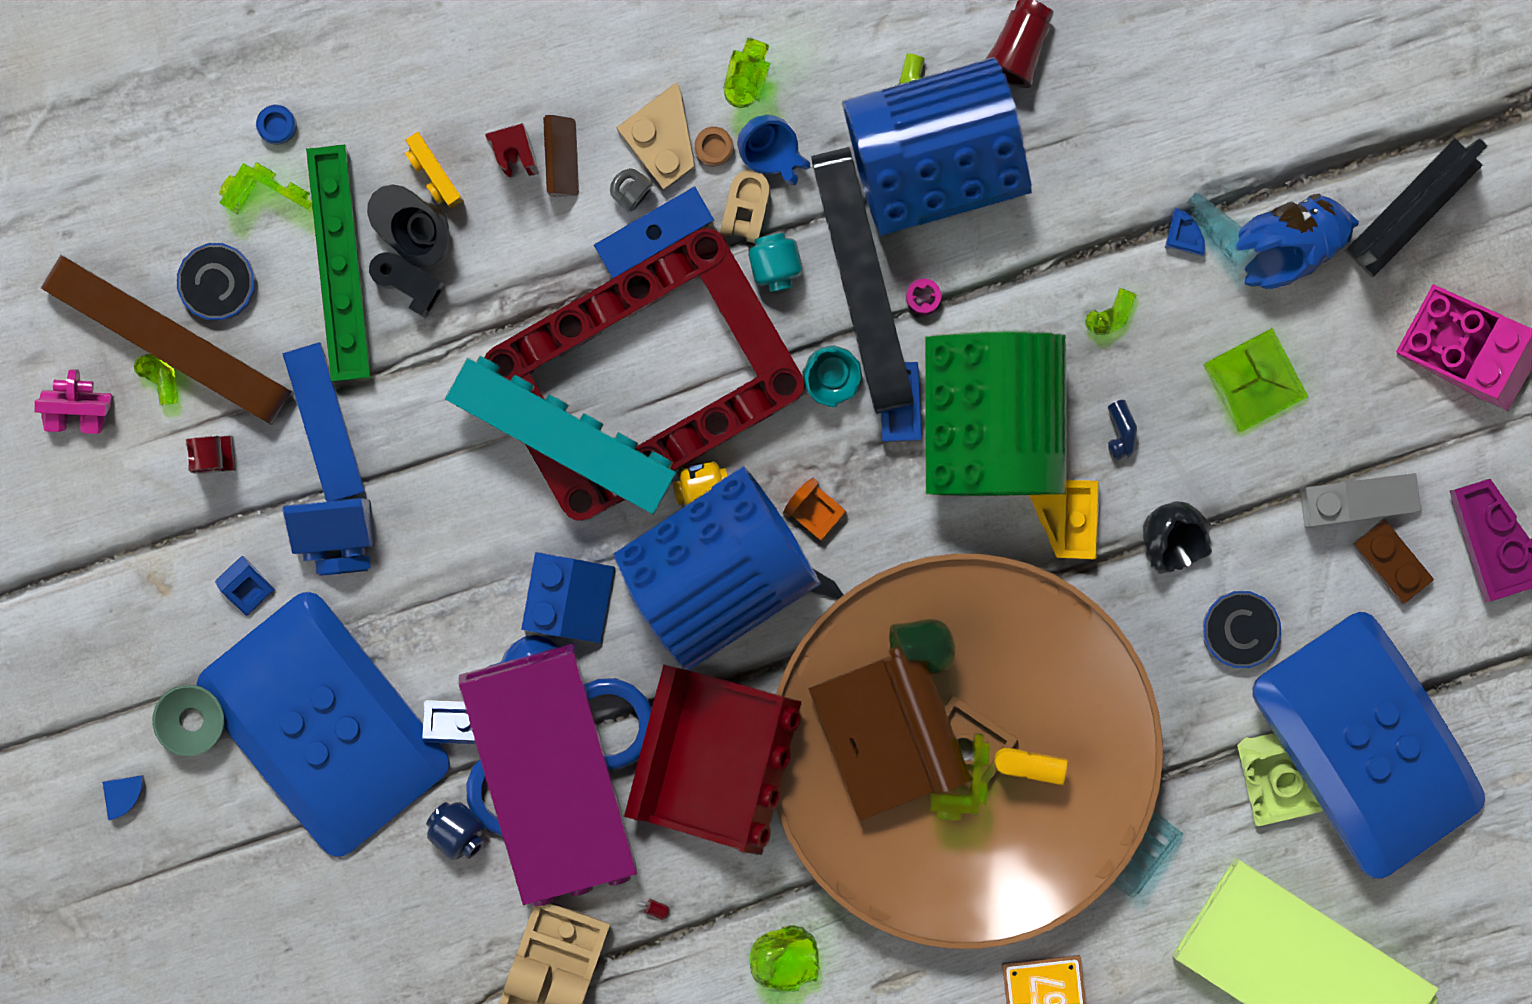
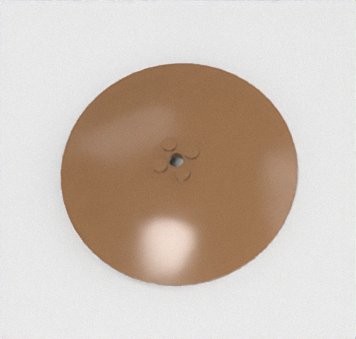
M946 554L902 563L880 572L855 586L834 602L816 620L800 641L779 683L777 695L802 701L800 708L801 721L793 734L790 746L791 759L783 773L780 784L781 798L776 807L786 836L800 861L816 882L834 900L875 928L901 939L927 946L949 949H981L1027 940L1052 930L1088 907L1117 879L1141 843L1153 815L1161 780L1163 739L1156 699L1144 666L1130 641L1117 624L1092 599L1056 575L1033 565L1005 557L984 554ZM906 642H911L912 647L921 646L956 740L967 738L974 745V754L970 759L965 760L971 780L950 791L943 793L931 792L860 821L808 688L890 656L889 649ZM1012 748L1028 753L1034 752L1066 758L1068 763L1064 784L1060 785L1028 779L1027 777L1003 774L995 765V754L999 749Z

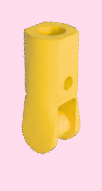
M1012 748L999 749L994 757L997 769L1003 774L1027 777L1028 779L1060 785L1064 784L1068 763L1066 758L1034 752L1028 753Z

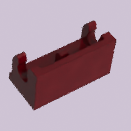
M523 123L485 134L489 146L494 150L497 163L507 177H512L509 161L516 164L518 162L517 156H519L529 176L540 174L530 138Z

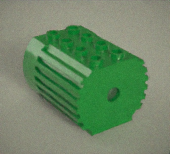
M1002 331L931 335L925 337V495L1025 496L1067 494L1066 335L1045 332Z

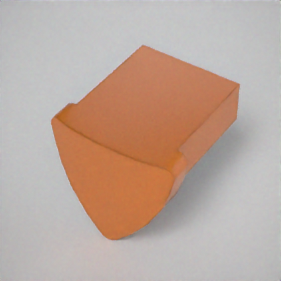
M811 478L795 492L782 514L788 519L790 516L794 517L821 541L846 510L817 486L819 482L815 478Z

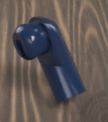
M1118 400L1108 406V411L1118 430L1119 437L1118 439L1110 440L1108 443L1109 452L1114 460H1120L1125 456L1127 458L1131 457L1135 452L1137 425L1126 401Z

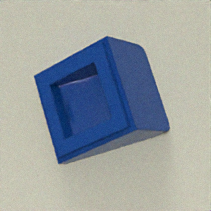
M244 556L236 560L215 581L221 593L246 616L275 590Z

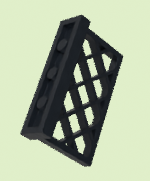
M1454 138L1344 251L1371 277H1374L1483 166L1477 158L1488 145L1479 138L1467 147H1464Z

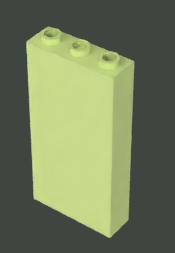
M1237 858L1233 859L1172 954L1177 961L1244 1004H1436L1438 1001V997L1435 996L1438 991L1437 987Z

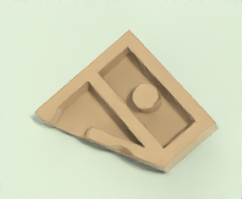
M677 83L673 84L616 127L663 191L695 168L681 91Z

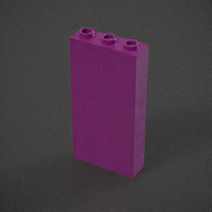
M574 644L460 674L458 685L522 904L532 903L533 906H543L553 902L555 897L570 893L571 896H579L592 891L593 886L608 882L610 886H615L629 881L632 875L637 874L636 861Z

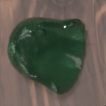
M923 619L890 626L888 634L890 649L900 645L907 660L912 662L927 661L930 672L933 674L943 672L952 665L956 647L953 634L945 623L937 619Z

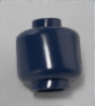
M445 802L441 804L426 822V825L429 827L427 831L428 840L450 860H457L463 856L470 859L484 845V841L481 839L485 829L484 823L462 802L452 804Z

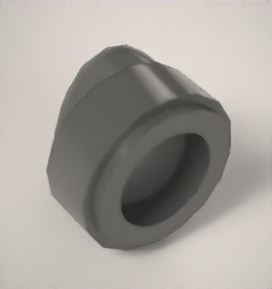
M629 168L622 170L614 177L610 184V194L627 212H633L651 191L653 182L639 171ZM632 178L634 182L622 194L619 191L621 184L626 179Z

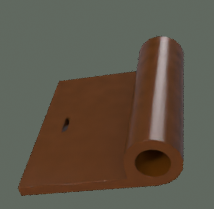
M906 642L889 649L890 656L808 688L860 821L931 792L943 793L950 791L971 780L921 646L912 647L911 642Z

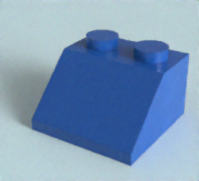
M358 498L282 506L292 554H302L303 561L327 559L326 551L341 550L342 557L365 555V547H375L370 500Z
M535 552L521 630L601 643L615 566Z

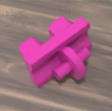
M69 369L67 380L54 379L53 391H41L40 398L34 401L35 413H41L44 431H65L67 428V414L80 415V432L99 434L104 428L106 414L112 406V393H93L94 382L80 381L79 370Z

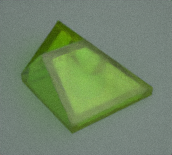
M1273 328L1203 364L1238 433L1309 397Z

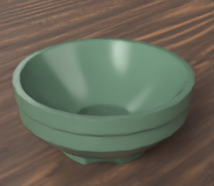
M181 685L167 691L157 702L152 716V726L160 744L170 752L181 756H195L211 749L221 737L225 724L223 708L217 697L209 690L196 685ZM188 708H195L203 715V724L197 731H188L181 724V716Z

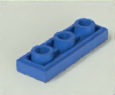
M694 186L595 243L594 247L612 278H615L695 231L714 222V218ZM651 227H658L662 231L660 238L657 240H651L647 237V231Z

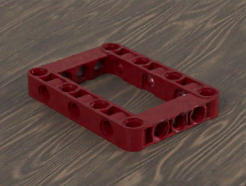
M707 228L695 231L496 345L484 357L493 363L500 356L511 357L514 362V368L504 378L511 381L514 375L535 386L531 393L544 399L531 375L535 373V369L558 356L562 357L596 338L602 334L603 330L626 317L631 318L669 296L671 291L694 278L696 280L700 278L707 287L719 312L726 320L757 377L639 444L635 450L641 454L652 451L672 461L673 464L670 470L676 471L795 403L801 397L804 390V379L730 248L719 232ZM705 239L714 241L718 246L716 256L709 260L702 259L696 254L698 243ZM637 278H643L650 284L648 295L641 299L634 298L628 293L630 282ZM568 317H576L582 323L581 332L573 338L562 335L560 330L562 322ZM782 374L792 376L796 382L794 392L787 396L778 394L773 387L775 378ZM714 413H721L728 420L726 431L719 435L710 433L705 426L707 418ZM526 445L559 505L568 517L576 521H587L626 500ZM580 490L587 491L592 498L591 507L583 513L575 512L570 504L572 495Z

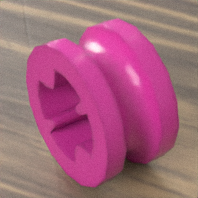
M921 278L914 281L906 293L907 306L917 315L926 316L933 313L941 301L940 288L930 279ZM927 287L933 292L930 298H934V302L931 305L923 303L920 307L914 302L917 296H912L913 291L916 289L923 291Z

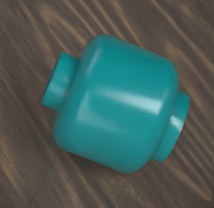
M785 233L755 239L756 245L749 250V260L755 283L760 286L769 285L770 292L792 288V280L800 277L803 273L797 242L794 239L786 238Z

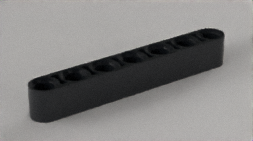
M845 147L813 155L811 160L875 414L914 405L850 148Z

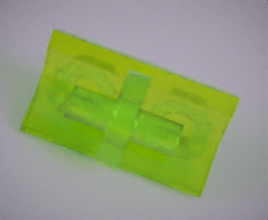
M747 38L742 52L733 50L723 86L724 97L730 105L737 108H746L752 105L754 101L760 102L771 63L765 61L770 47L768 44L753 38Z

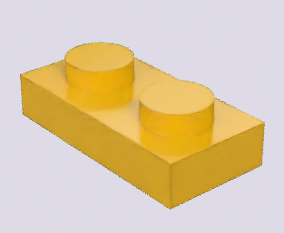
M416 132L405 139L410 147L405 152V155L416 172L424 169L432 182L427 184L426 187L437 204L440 205L445 201L450 209L463 202V198L420 133Z

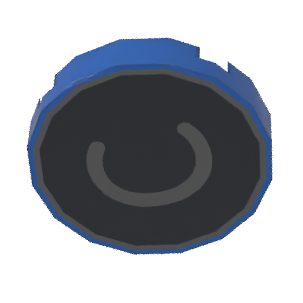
M207 243L193 249L182 260L177 272V291L182 303L193 314L209 321L230 319L239 315L249 305L255 292V275L250 261L238 249L224 243Z
M1233 591L1220 596L1209 607L1203 619L1202 637L1208 651L1219 662L1232 668H1251L1264 663L1275 652L1281 638V622L1276 609L1265 597L1251 591Z

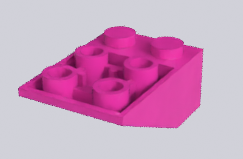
M1433 284L1396 353L1473 396L1505 411H1509L1532 369V328Z

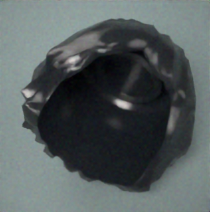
M1176 501L1161 505L1147 516L1143 524V540L1147 547L1146 556L1151 563V567H1154L1158 574L1174 572L1175 569L1182 570L1183 567H1188L1212 553L1209 535L1212 528L1208 520L1198 509L1189 503Z

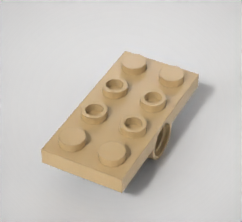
M552 902L543 906H533L499 1004H583L611 923Z

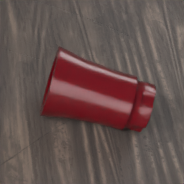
M1017 1L1015 10L1010 12L996 43L985 58L995 57L1002 68L1006 82L1016 87L1031 88L1036 64L1050 30L1049 23L1054 12L1039 1Z

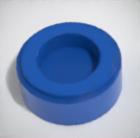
M269 105L259 113L256 120V128L259 135L266 142L273 145H281L292 139L296 132L297 123L292 112L282 105Z

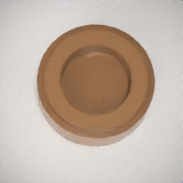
M716 126L703 129L695 139L694 148L696 156L707 166L717 167L725 164L733 153V141L730 134L723 128Z

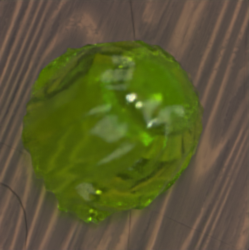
M789 925L778 930H770L759 936L749 953V965L754 981L768 991L780 993L799 991L801 985L812 981L816 982L820 967L818 966L819 950L816 948L817 942L814 936L804 927Z

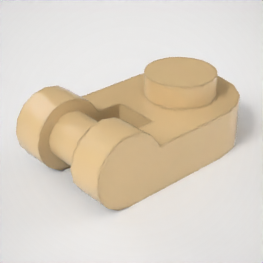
M745 170L734 177L730 186L721 225V236L731 238L732 234L747 237L746 241L755 243V239L760 237L769 197V184L762 173ZM738 208L753 211L750 222L736 219Z

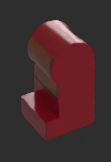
M232 436L185 439L189 459L188 470L190 473L206 474L236 471Z

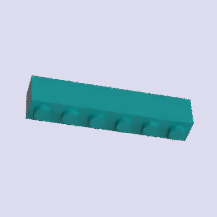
M479 356L476 362L469 358L466 359L445 400L649 513L655 514L677 474L670 470L673 464L672 461L652 451L649 457L635 450L639 444L619 432L615 438H612L601 431L604 424L585 413L582 414L580 419L566 412L569 404L551 394H548L546 400L531 393L535 386L516 375L513 376L511 381L497 374L500 366L482 356Z

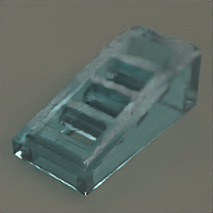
M1194 193L1187 201L1189 208L1229 263L1234 267L1237 266L1250 250L1238 251L1236 249V244L1240 239L1238 232L1242 227L1201 194Z
M1153 811L1142 840L1157 851V855L1154 857L1139 845L1134 855L1148 865L1144 870L1133 860H1130L1125 868L1138 878L1136 882L1124 872H1121L1112 883L1131 898L1136 897L1183 835L1180 830L1155 811ZM1151 826L1168 841L1162 844L1148 833L1147 830Z

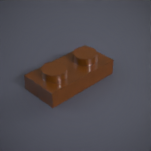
M1385 519L1379 521L1352 543L1401 604L1408 602L1434 580Z

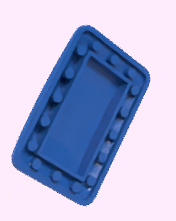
M304 592L293 597L205 668L198 676L197 686L209 690L222 705L225 730L295 817L329 855L337 857L352 852L435 785L448 772L449 757L440 743L423 742V722L318 594Z
M1357 612L1349 615L1255 680L1252 687V696L1256 705L1357 865L1366 876L1372 879H1382L1390 876L1475 816L1483 808L1485 793L1466 756L1427 692L1392 640L1372 615L1366 612Z

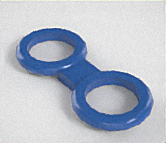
M617 678L596 679L585 684L589 700L599 695L614 694L624 698L634 707L639 718V731L635 741L626 750L617 754H605L609 770H620L635 763L640 756L652 710L647 697L634 685ZM479 759L472 767L466 783L467 803L470 810L482 820L487 831L503 837L498 818L487 808L482 797V784L485 774Z

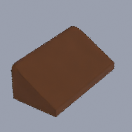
M545 115L543 123L547 193L550 197L577 196L579 193L576 122L570 117Z

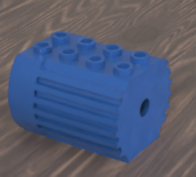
M995 57L842 100L858 173L880 237L1032 193L1031 179L1015 104L1002 68Z
M742 466L712 486L711 490L614 553V559L641 614L672 657H675L679 665H682L685 670H691L821 584L789 526L745 466Z

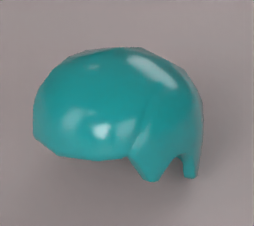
M835 345L822 347L811 354L802 371L804 387L816 403L828 407H837L838 404L853 398L862 379L860 362L850 350Z

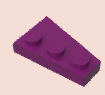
M1490 478L1449 491L1485 603L1532 589V538H1529L1516 520L1517 515Z

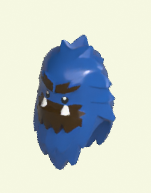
M1321 194L1310 195L1299 203L1288 202L1274 208L1272 211L1253 217L1238 232L1240 239L1236 244L1238 251L1255 249L1254 252L1258 253L1245 267V271L1248 273L1244 281L1245 285L1274 289L1290 285L1299 278L1311 275L1322 263L1327 262L1343 249L1347 242L1350 243L1353 228L1358 226L1359 221L1340 203Z

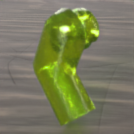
M1119 288L1112 308L1100 313L1095 310L1088 313L1085 319L1086 328L1089 331H1093L1096 335L1102 336L1122 329L1128 321L1137 294Z
M152 354L138 357L134 362V371L139 377H145L157 385L159 405L178 404L174 368Z

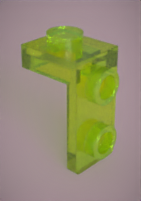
M257 162L253 168L242 163L235 176L230 174L219 191V195L222 196L219 204L237 215L257 182L309 212L313 210L312 203L307 200L310 195L309 192L292 182H289L285 188L273 181L276 173Z
M973 733L969 795L930 793L929 809L930 811L938 812V819L961 820V813L979 814V805L986 806L988 784L981 781V766L989 765L990 742H983L982 733Z

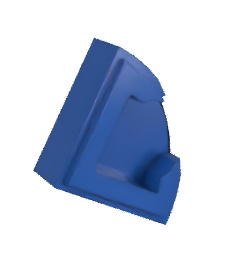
M1175 208L1165 247L1203 256L1205 240L1198 224L1188 213Z
M370 555L315 560L316 574L320 576L363 572L371 569Z
M143 775L102 782L108 821L125 815L134 807L143 791Z

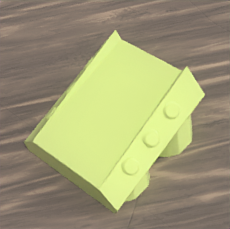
M1275 733L1254 738L1245 737L1237 745L1255 825L1263 826L1323 812L1320 804Z

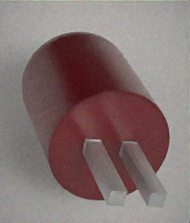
M638 899L639 902L646 904L645 906L636 903V906L644 908L645 914L660 920L666 919L670 912L667 905L649 899L647 902Z

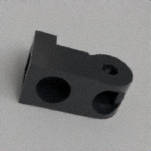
M389 252L376 255L369 265V274L374 282L383 288L397 289L411 297L413 300L408 308L425 319L445 287V284Z

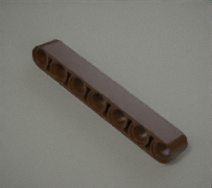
M61 254L41 286V289L271 425L292 392Z

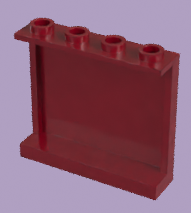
M663 664L624 817L636 821L650 822L739 849V852L762 855L764 847L770 840V823L773 811L781 798L780 784L784 770L790 763V746L794 731L797 730L801 721L800 708L802 701Z

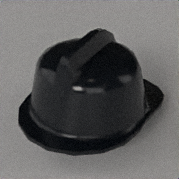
M394 184L382 186L372 194L367 209L370 224L376 233L405 260L415 266L427 267L433 266L443 258L448 246L449 224L447 217L439 207L433 203L423 201L417 194L406 187Z

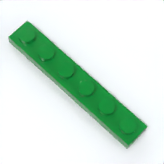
M343 144L307 148L306 154L331 382L372 378L347 146Z

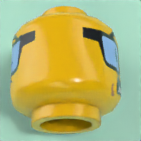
M714 461L682 467L680 470V481L673 482L677 505L685 504L686 506L711 490L712 486L727 477L726 468L720 469L719 465Z

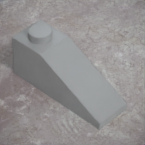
M1416 473L1299 489L1304 527L1421 512Z

